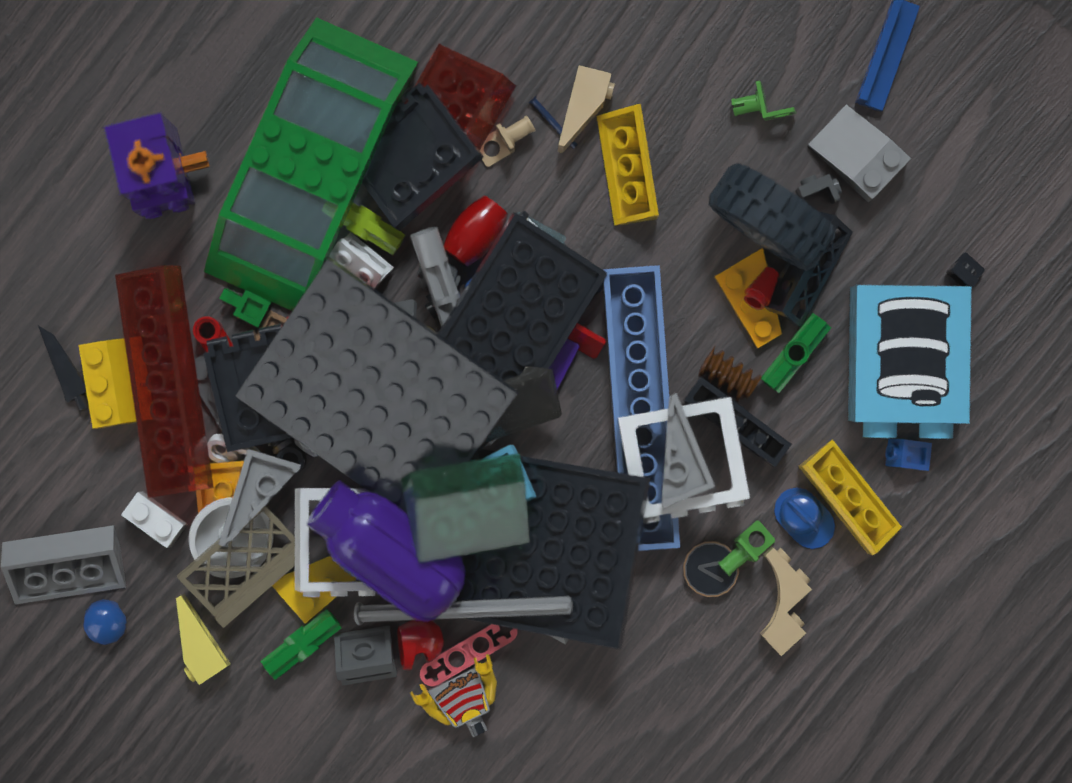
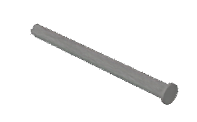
M570 597L454 601L437 619L570 614L573 602ZM360 602L356 603L354 608V618L357 625H362L364 622L415 620L393 604L363 605Z

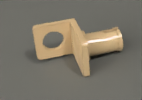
M526 115L508 128L502 127L499 123L496 125L497 130L474 144L484 156L482 160L486 167H490L515 152L514 143L536 130ZM489 141H495L500 146L499 154L494 157H489L484 152V146Z

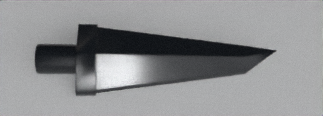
M38 325L66 402L70 403L75 400L80 411L88 409V400L84 395L86 394L84 379L55 335Z

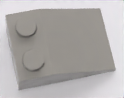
M847 104L808 144L822 160L867 202L871 201L911 159L889 137Z

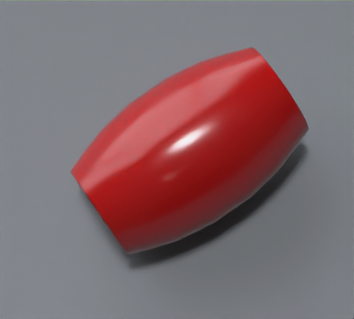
M485 195L471 203L453 223L444 242L445 252L465 267L474 264L490 250L505 226L508 213Z

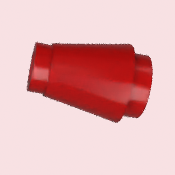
M765 267L745 289L744 301L757 310H762L765 306H768L779 278V273L771 267Z

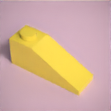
M183 594L176 598L183 661L186 664L184 671L192 682L197 681L200 685L231 663L186 595Z

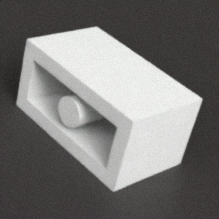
M137 492L121 514L166 548L173 546L188 525L144 492Z

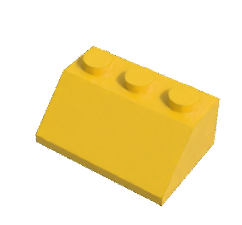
M140 338L112 339L78 345L92 428L101 429L152 420L153 414Z

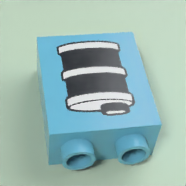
M856 285L850 287L848 421L863 422V437L897 438V423H919V438H953V423H969L970 286Z

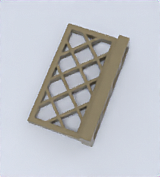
M266 505L255 517L263 511L269 517V529L253 528V518L247 523L249 528L243 527L239 531V533H248L247 547H232V540L228 543L227 547H222L218 544L219 538L177 575V578L213 614L216 621L223 628L295 566V536ZM273 523H274L279 529H273ZM252 534H268L267 548L252 547ZM272 534H285L290 540L282 548H271ZM215 552H227L226 566L210 565L211 556ZM231 552H246V566H230ZM251 553H267L266 562L262 566H250ZM195 570L206 571L205 584H192L187 577ZM210 571H226L225 585L209 584ZM230 571L245 572V581L240 585H229ZM208 590H224V599L214 607L208 600Z

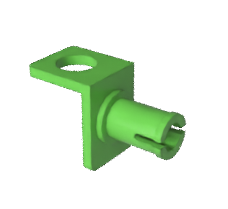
M760 80L756 81L758 90L756 94L731 99L732 106L735 107L733 108L735 116L760 111L763 119L766 121L797 114L794 107L768 113L763 84Z
M755 521L734 540L736 548L722 561H719L718 564L728 576H731L747 560L757 562L759 560L758 556L775 542V538L760 521ZM754 531H760L764 535L765 540L760 547H753L749 543V535Z

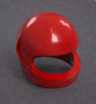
M409 620L397 629L399 655L403 670L412 669L415 656L418 653H424L427 663L436 659L441 653L444 637L441 628L434 621Z

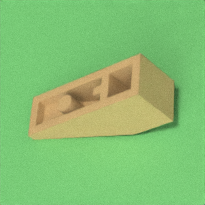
M578 66L557 152L563 153L603 108L605 99L611 100L615 83L610 82L611 73Z

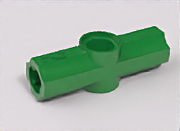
M812 313L764 372L761 380L779 394L802 364L808 360L810 354L832 327L819 316ZM793 345H797L802 349L803 356L799 361H793L789 357L788 351Z
M326 609L312 619L305 627L301 626L283 640L284 643L260 662L269 675L276 680L290 670L297 662L301 663L320 648L319 645L340 630L342 626L329 609Z

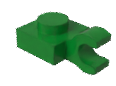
M224 288L219 298L237 307L233 314L234 316L256 327L260 326L272 303L247 289L243 296H240L236 292Z

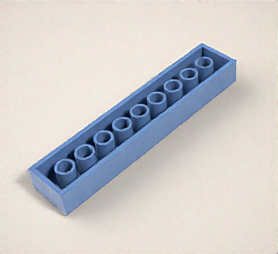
M660 265L603 269L608 273L603 280L616 468L618 473L628 474L617 418L668 409L669 405ZM667 421L640 425L635 430L643 475L650 478L648 501L650 504L662 503ZM669 513L659 515L660 521L644 523L642 525L638 551L680 548L678 518H671Z

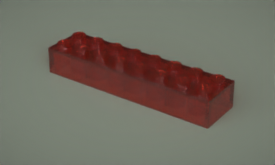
M161 265L115 274L148 498L214 488L181 266Z

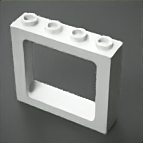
M731 397L685 405L682 408L686 417L710 412L719 414L732 488L729 491L686 498L664 508L662 503L650 504L647 496L643 524L660 521L659 515L670 513L671 518L687 516V510L698 508L699 513L715 511V505L727 503V508L742 506L744 505V499H750ZM668 409L617 418L628 474L644 477L635 432L636 428L640 425L667 421Z

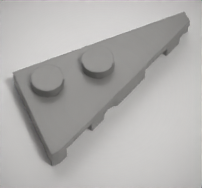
M677 394L669 396L662 490L663 508L715 487Z
M248 449L218 544L226 546L233 540L239 531L255 517L282 486L300 469L301 465Z

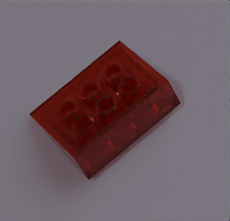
M438 44L415 84L416 86L420 82L424 87L429 85L433 88L479 151L516 87L501 72L441 44ZM465 173L458 181L462 182L467 173Z

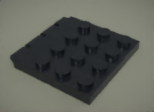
M420 82L405 95L408 99L407 103L402 99L399 100L362 181L390 223L399 232L484 158L433 88L429 85L424 87ZM375 122L364 131L367 137L366 140L359 136L348 147L362 153Z
M281 323L259 328L261 340H257L254 330L231 335L233 343L231 347L227 336L207 340L209 352L203 354L227 452L292 438L291 435L236 397V394L282 328Z

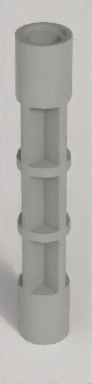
M432 227L416 232L410 237L442 327L459 300L460 294L457 291L438 228Z

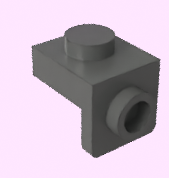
M830 174L818 179L816 175L807 177L800 181L802 186L796 189L797 195L801 199L826 189L832 204L840 200L839 194H842L837 179H831Z

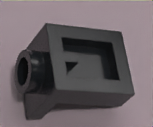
M964 252L946 273L960 286H970L972 289L978 283V278L984 273L985 269L967 252Z

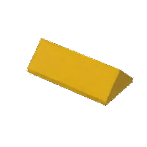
M641 104L598 115L597 122L614 226L657 219L659 213Z
M833 439L798 466L867 554H876L902 528Z

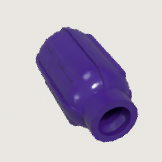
M338 481L326 492L308 519L307 526L327 540V548L334 562L415 620L427 622L437 619L452 605L464 586L465 567L456 550L389 500L376 493L362 492L357 494L344 483Z

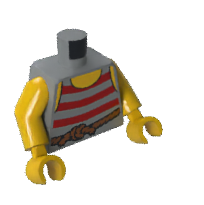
M486 654L487 661L485 663H478L477 658H474V667L449 678L437 686L429 688V693L425 685L421 684L420 687L423 692L420 695H414L412 691L410 692L415 704L420 705L429 716L444 725H452L454 728H457L466 723L472 737L484 733L488 729L481 715L490 711V705L495 701L497 687L490 655Z

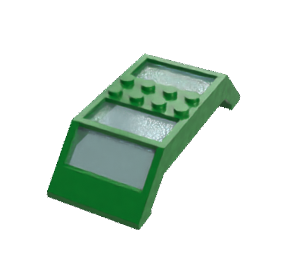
M316 17L285 64L221 208L204 272L243 290L247 289L293 311L328 260L392 113L406 88H408L418 62Z

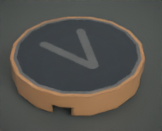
M706 541L694 546L687 553L683 563V576L688 586L697 594L706 597H718L727 593L736 583L739 568L731 576H728L719 566L718 562L722 561L732 551L726 545L716 541Z

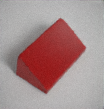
M578 323L567 338L579 345V351L593 359L598 357L606 343L605 338Z

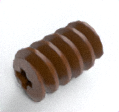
M714 346L701 365L698 377L708 373L707 382L711 383L718 379V390L725 385L728 386L727 396L735 391L737 392L736 402L743 398L748 399L762 378V375L759 374L752 379L753 369L749 368L742 372V362L733 366L734 357L730 356L723 360L725 351L720 350L714 354Z

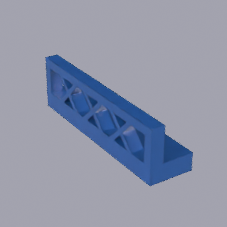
M905 0L891 1L855 103L879 112L883 111L920 8L919 5Z

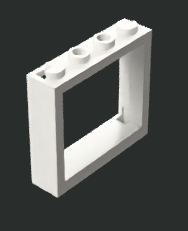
M295 488V590L303 592V597H320V591H331V596L338 597L348 596V591H358V596H375V591L361 581L309 582V527L307 526L309 500H321L330 488ZM350 488L357 494L369 492L365 488Z

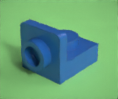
M889 439L885 451L886 466L929 471L932 443L906 439Z

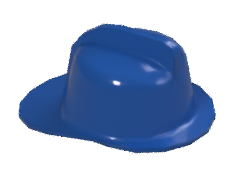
M788 489L776 500L774 511L777 521L803 547L811 549L820 548L833 537L835 530L834 518L827 508L806 489Z

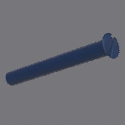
M535 96L529 103L538 110L561 136L563 128ZM573 141L569 146L574 149L578 144Z

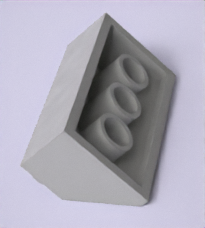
M114 525L2 542L1 569L15 604L126 588L121 548Z

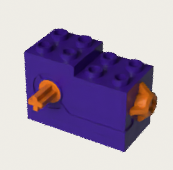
M162 113L104 126L120 194L130 200L133 212L146 219L161 217L162 211L173 210V213L190 209L189 205L194 204L195 199L188 172L210 167L206 151L184 156L177 127Z

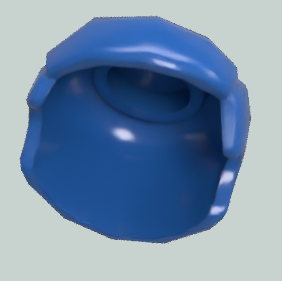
M102 599L93 602L85 611L83 627L85 633L93 642L108 645L117 642L124 634L127 623L126 616L118 603Z

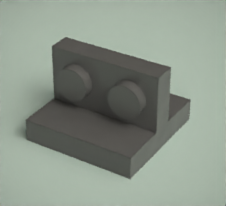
M390 625L334 634L337 679L341 680L342 686L398 677L392 649Z

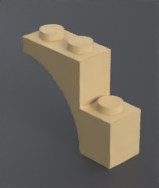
M770 547L763 555L774 571L778 596L773 616L760 634L782 656L806 634L802 629L805 623L794 612L791 615L787 612L812 589L808 586L811 580L800 568L795 571L788 564L792 559L781 548L776 551L773 547Z

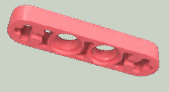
M494 624L486 626L442 652L433 661L423 664L420 670L421 680L428 686H437L473 665L474 658H477L478 662L485 658L486 654L490 655L511 643L516 638L518 629L513 628L510 631L511 636L509 638H506L505 635L496 638L500 644L494 646L493 639L487 631L492 629L494 635L500 631V626ZM484 637L488 640L489 648L486 652L479 653L474 650L473 641L476 638ZM459 651L463 653L465 662L462 666L454 667L450 664L449 655L452 652ZM444 658L445 666L451 673L446 674L444 669L437 674V680L434 681L432 677L427 679L425 677L428 673L427 667L431 666L433 669H436L442 665L438 660Z

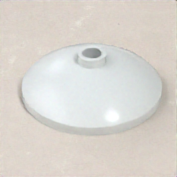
M233 497L219 499L210 503L195 517L189 531V548L194 560L221 537ZM263 511L254 518L253 528L269 529V517ZM238 533L232 540V547H247L248 533ZM252 534V547L267 548L268 534ZM215 552L211 556L210 565L226 566L227 552ZM231 552L230 566H246L247 553ZM251 553L250 566H260L265 561L267 553ZM210 571V574L213 576L225 578L226 571ZM230 571L229 578L244 576L245 572Z

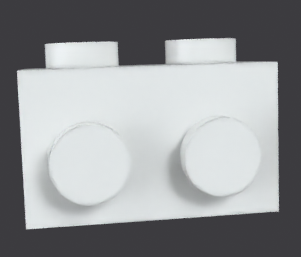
M351 232L344 239L341 238L337 242L329 256L374 289L394 268Z

